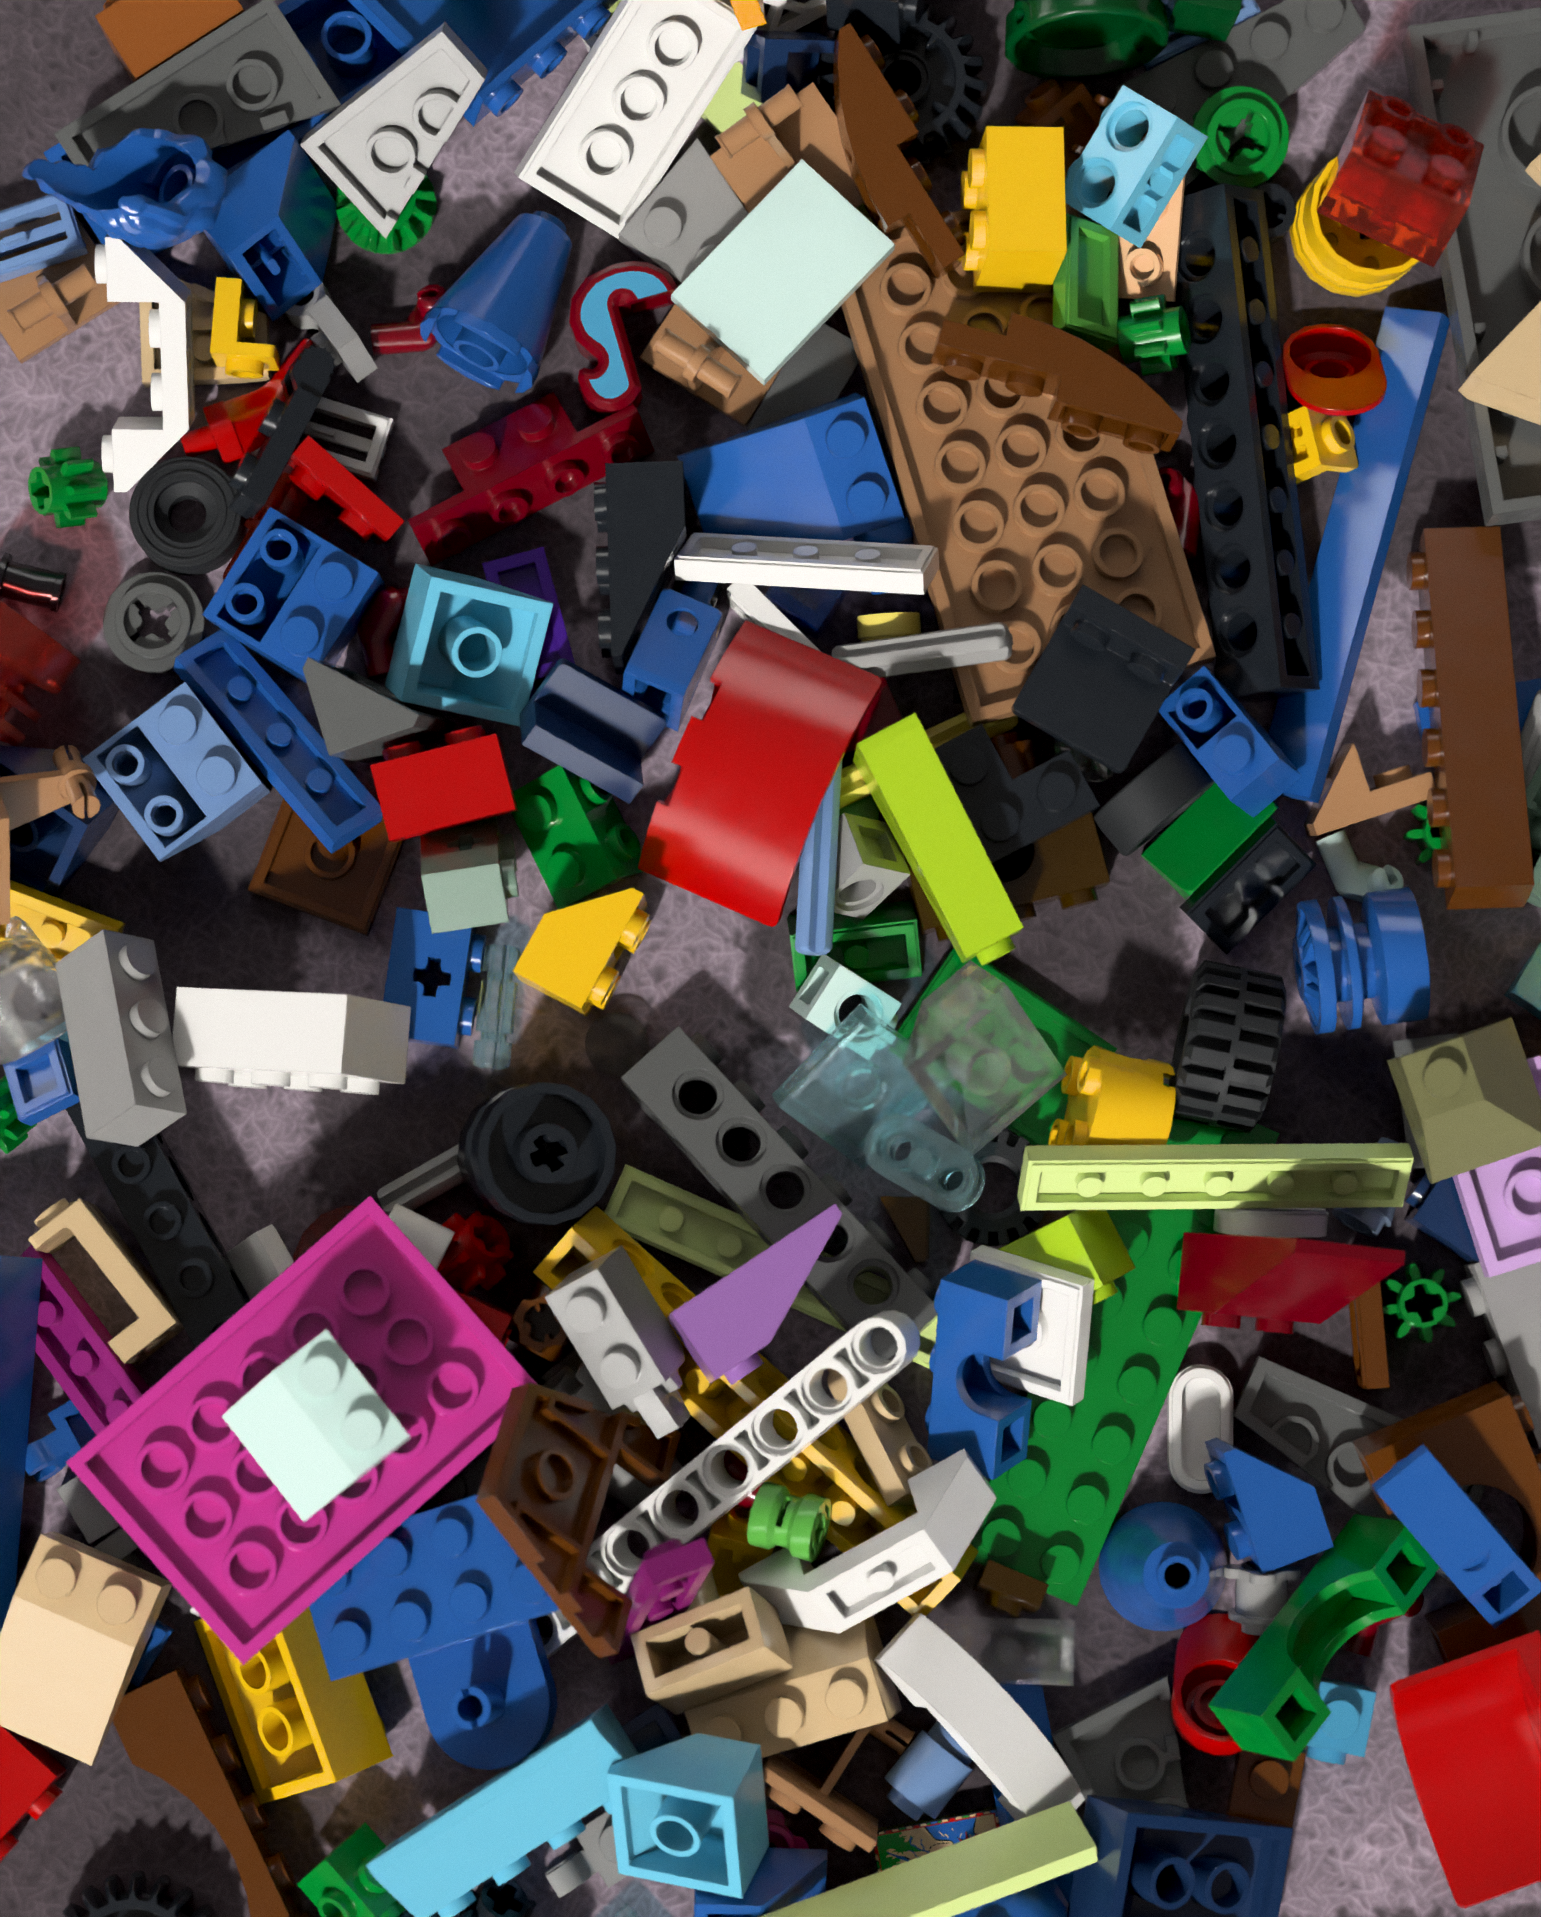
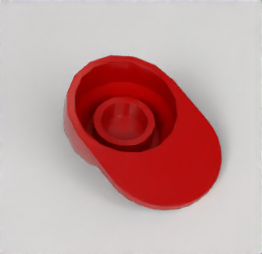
M1322 323L1306 326L1291 334L1283 345L1282 360L1285 386L1290 395L1306 408L1326 415L1349 416L1367 412L1379 405L1384 399L1387 379L1379 351L1373 341L1359 330L1338 324Z
M1209 1614L1196 1623L1187 1626L1180 1635L1175 1653L1173 1692L1170 1705L1173 1724L1183 1741L1195 1750L1212 1756L1233 1755L1243 1751L1208 1704L1260 1638L1258 1635L1243 1633L1241 1631V1623L1230 1620L1228 1614Z

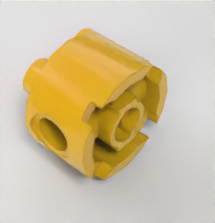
M1095 1045L1087 1050L1083 1058L1071 1055L1065 1065L1061 1081L1062 1093L1069 1094L1064 1120L1057 1118L1054 1121L1049 1135L1048 1146L1166 1145L1172 1126L1176 1089L1175 1087L1164 1085V1078L1170 1079L1172 1076H1175L1174 1067L1167 1062L1150 1058L1146 1060L1130 1058Z

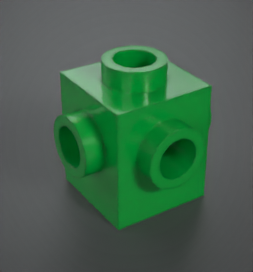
M366 1822L342 1841L297 1883L298 1887L318 1908L321 1917H398L406 1909L372 1876L366 1866L386 1847Z

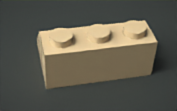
M872 1615L841 1633L782 1624L794 1668L685 1711L691 1735L701 1733L761 1745V1756L763 1758L886 1722L899 1713L902 1707L894 1682L874 1661L884 1648L874 1616Z

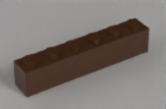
M1500 526L1423 529L1417 551L1409 552L1407 555L1406 575L1408 589L1418 590L1420 610L1413 611L1411 631L1414 649L1424 650L1425 669H1419L1417 673V700L1420 708L1429 707L1430 728L1423 729L1422 758L1425 767H1434L1436 788H1429L1427 794L1428 823L1430 827H1439L1441 849H1434L1432 857L1435 888H1445L1446 910L1525 907L1535 884Z

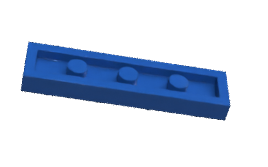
M220 629L175 657L174 671L189 685L208 711L331 854L382 821L383 815L377 800L340 758L329 756L324 739L237 639Z

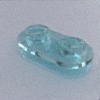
M904 1114L887 1115L874 1123L867 1133L864 1152L871 1168L889 1181L937 1209L950 1213L960 1212L971 1207L981 1196L985 1186V1172L979 1159L962 1146ZM904 1142H910L911 1151L909 1155L903 1160L896 1161L895 1153L899 1145ZM961 1171L963 1175L962 1183L955 1190L948 1191L946 1183L949 1176L954 1172Z

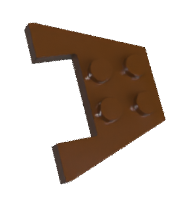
M529 1382L511 1389L476 1502L589 1649L599 1658L619 1653L633 1600L586 1566V1560L615 1463L649 1489L662 1485L669 1479L681 1433L674 1430L657 1439L649 1426L640 1424V1417L624 1412L612 1415L593 1409V1402Z

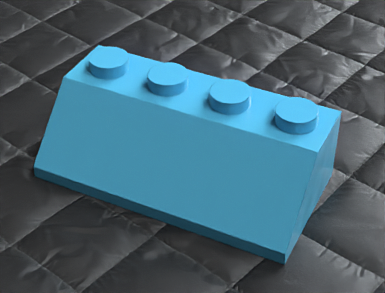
M606 1703L541 1745L537 1751L521 1762L510 1765L388 1844L366 1866L372 1876L414 1917H430L436 1912L440 1917H453L477 1900L471 1891L477 1885L491 1876L498 1886L512 1879L531 1865L530 1860L526 1856L527 1853L548 1841L553 1850L563 1846L587 1829L581 1818L601 1805L610 1815L611 1805L607 1772L612 1764L639 1755V1753Z

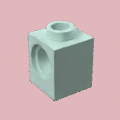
M821 955L789 1007L812 1024L868 1058L873 1048L882 1046L893 1033L898 1019L896 1012L902 1003L829 956ZM860 994L862 1004L858 1015L848 1022H840L839 1009L843 1001L852 995Z

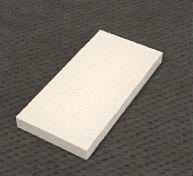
M621 0L514 173L518 178L619 239L620 231L655 190L757 27L742 31L733 8L721 0Z

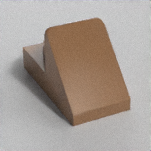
M1344 744L1339 750L1325 779L1319 803H1313L1303 824L1307 836H1318L1427 800L1429 788H1436L1431 771L1412 775L1409 764L1373 775L1376 787L1369 789L1355 744Z

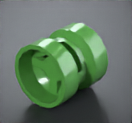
M769 1481L764 1482L759 1488L751 1508L747 1528L748 1543L767 1550L775 1546L788 1548L791 1555L795 1558L810 1562L815 1561L821 1552L828 1533L832 1511L831 1500L813 1493L803 1497L791 1495L784 1485Z

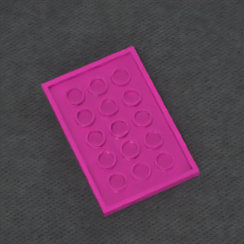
M369 1196L69 1459L66 1464L244 1665L495 1441L512 1388L529 1382L537 1383L373 1198ZM327 1329L410 1435L411 1439L304 1522L223 1419L222 1415L273 1370Z

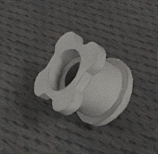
M1246 1562L1225 1564L1224 1577L1236 1579L1235 1607L1230 1608L1228 1611V1618L1241 1623V1631L1243 1633L1261 1636L1287 1602L1288 1581L1301 1579V1568L1285 1565L1262 1574Z

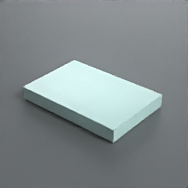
M801 159L671 294V301L760 383L765 385L894 251L895 243Z

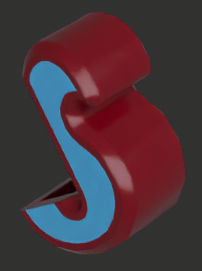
M628 261L612 264L585 278L571 298L569 318L571 334L579 353L596 367L594 369L582 368L579 370V388L585 405L590 412L600 419H604L631 404H634L637 409L643 400L642 387L622 317L675 304L671 301V294L678 286L669 272L649 262Z

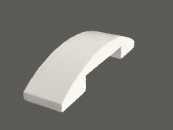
M915 1613L874 1659L915 1707L927 1708L1001 1791L1002 1795L998 1801L1016 1821L1068 1801L1072 1803L1076 1810L1085 1800L1080 1787L1059 1754L1023 1709L972 1656L922 1613Z

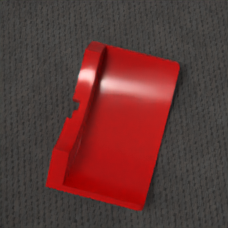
M745 620L710 678L711 683L715 685L711 703L702 720L691 716L680 740L672 763L681 766L674 788L664 802L661 800L656 802L642 848L638 869L762 924L773 927L777 925L782 917L797 865L823 799L858 727L880 692L882 680L877 675Z
M1539 1630L1397 1680L1389 1686L1395 1724L1412 1784L1456 1905L1460 1908H1469L1541 1882V1635Z

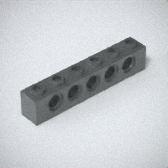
M677 1026L621 1077L622 1088L733 1209L752 1227L768 1247L833 1204L837 1205L842 1216L836 1227L845 1235L846 1248L839 1255L833 1257L819 1255L803 1285L847 1333L857 1324L882 1311L894 1310L906 1314L914 1321L919 1334L938 1318V1314L934 1309V1298L937 1289L917 1268L914 1267L908 1273L901 1268L890 1256L896 1249L892 1240L872 1220H869L863 1226L846 1208L853 1201L846 1190L829 1173H825L820 1179L803 1161L809 1152L801 1141L784 1125L777 1131L770 1126L759 1114L766 1107L760 1097L741 1078L732 1084L716 1067L722 1061L721 1056L699 1032H696L689 1038ZM702 1084L709 1087L717 1099L714 1107L704 1114H692L686 1111L680 1104L679 1098L683 1090L688 1086ZM735 1131L749 1132L758 1140L760 1145L759 1152L748 1161L739 1162L732 1160L726 1155L722 1147L725 1138ZM778 1178H790L800 1185L803 1199L793 1208H777L767 1198L766 1189L768 1185ZM865 1272L879 1273L887 1280L890 1286V1296L880 1304H866L855 1294V1279ZM875 1327L871 1335V1346L874 1352L883 1359L892 1360L898 1350L894 1335L885 1328Z

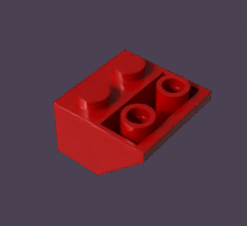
M479 725L445 734L447 746L425 751L423 744L415 741L382 750L384 762L372 764L370 768L389 841L396 842L518 811L502 739L496 733L486 735L485 728Z

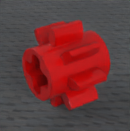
M476 1210L466 1220L458 1213H455L442 1224V1226L455 1232L437 1269V1272L449 1285L455 1288H462L464 1293H469L480 1284L481 1287L488 1291L507 1275L503 1266L514 1257V1253L509 1250L510 1240L505 1228L497 1220L490 1216L481 1215L480 1211Z

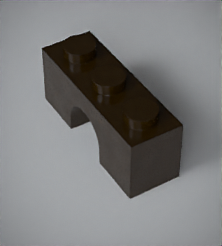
M1092 813L1030 845L1031 860L1028 870L1015 880L1001 882L1021 922L1037 917L1035 910L1037 905L1059 900L1061 909L1068 910L1098 901L1096 890L1106 888L1110 883V878ZM905 858L910 871L907 882L921 934L926 935L936 932L938 942L950 941Z

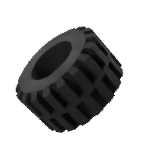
M1204 960L1194 972L1188 988L1171 1064L1174 1067L1175 1076L1169 1079L1168 1086L1175 1087L1176 1089L1173 1118L1248 1134L1260 1121L1271 1089L1284 1026L1286 990L1281 975Z

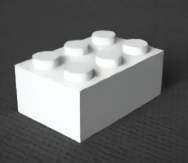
M177 987L173 1044L178 1066L195 1069V1081L228 1084V1086L267 1089V1086L284 1087V1089L323 1092V1089H335L345 1093L379 1095L380 1083L405 1084L411 1007L348 994Z

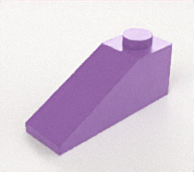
M833 1204L673 1311L666 1318L710 1384L724 1375L730 1385L764 1364L757 1352L772 1341L840 1220L842 1213L836 1204Z

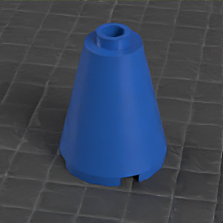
M535 211L533 214H519L429 309L420 324V335L426 343L430 334H434L436 340L441 344L436 355L445 364L463 376L496 390L500 389L504 380L519 383L514 393H524L533 386L540 371L572 250V242L566 234V226L558 218L544 211Z
M1172 1502L1145 1503L1123 1514L1109 1530L1099 1556L1100 1583L1111 1605L1129 1622L1153 1631L1179 1630L1202 1619L1219 1600L1226 1582L1224 1566L1227 1564V1557L1223 1542L1215 1528L1195 1510ZM1180 1562L1181 1572L1178 1578L1167 1585L1164 1578L1166 1568L1172 1563Z

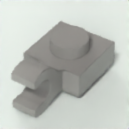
M322 283L313 290L314 296L308 304L303 306L294 305L285 314L297 328L319 330V332L310 337L316 347L319 345L320 348L326 347L328 352H332L331 356L335 358L333 361L334 365L338 366L340 363H343L358 383L378 368L357 333L333 303L330 294Z
M606 1810L584 1823L587 1829L576 1836L583 1848L546 1871L545 1876L559 1898L581 1885L597 1872H599L608 1888L628 1876L618 1874L612 1814L608 1815Z

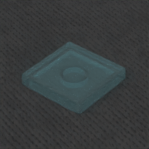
M860 1003L772 1094V1097L778 1107L862 1169H865L952 1079L943 1066Z

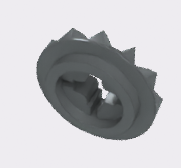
M161 572L142 573L127 579L112 593L104 610L103 631L110 649L124 664L138 672L164 674L174 668L176 656L203 640L205 617L202 614L204 610L196 593L181 579ZM139 603H142L147 610L151 609L156 614L163 613L165 610L170 611L177 605L170 612L171 616L165 622L166 628L170 631L168 635L172 639L170 643H167L163 638L159 639L153 633L145 638L141 636L133 642L140 636L139 632L146 625L141 617L142 612L137 608Z

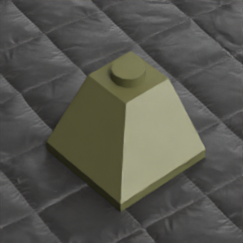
M1512 1017L1387 1060L1430 1184L1541 1146V1099Z

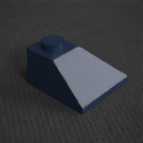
M0 745V777L56 771L57 767L52 759L56 749ZM80 753V758H81V760H82L85 756H83V755ZM97 778L94 792L100 801V810L93 817L88 818L85 807L84 819L76 817L70 803L10 830V880L57 898L60 896L110 828L119 809Z

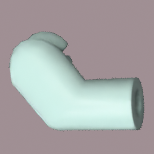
M1345 830L1316 842L1332 883L1341 896L1362 903L1363 895L1367 892L1403 888V877L1394 866L1387 864L1381 868L1358 861Z

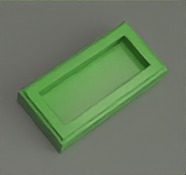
M1066 213L1067 252L1053 282V326L1077 336L1106 352L1118 344L1119 237L1098 223Z

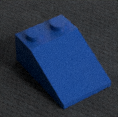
M857 393L677 455L678 460L683 461L685 481L703 533L843 541L905 519L865 397Z

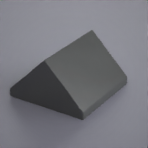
M310 657L307 658L303 667L329 756L370 763L383 759L382 750L415 741H419L420 744H426L445 737L444 735L452 732L455 723L420 705L400 701L386 687L347 667Z

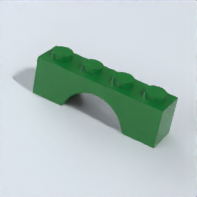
M1354 1514L1333 1541L1334 1547L1325 1551L1208 1704L1241 1750L1295 1762L1331 1714L1330 1709L1321 1699L1319 1692L1321 1676L1331 1657L1348 1639L1362 1629L1384 1619L1405 1615L1438 1571L1439 1565L1401 1521Z

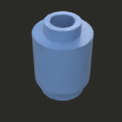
M937 1720L929 1732L924 1729L919 1732L884 1777L893 1786L886 1797L916 1821L923 1812L935 1819L973 1771L969 1766L972 1759Z

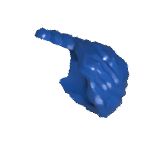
M139 128L122 137L117 144L108 148L97 149L88 166L73 164L66 160L52 163L38 158L23 168L22 176L29 180L36 179L41 191L51 194L61 202L70 204L79 213H86L111 238L122 239L139 248L160 249L180 244L202 233L204 230L213 228L224 197L227 170L212 160V151L208 143L194 134H175L163 129Z

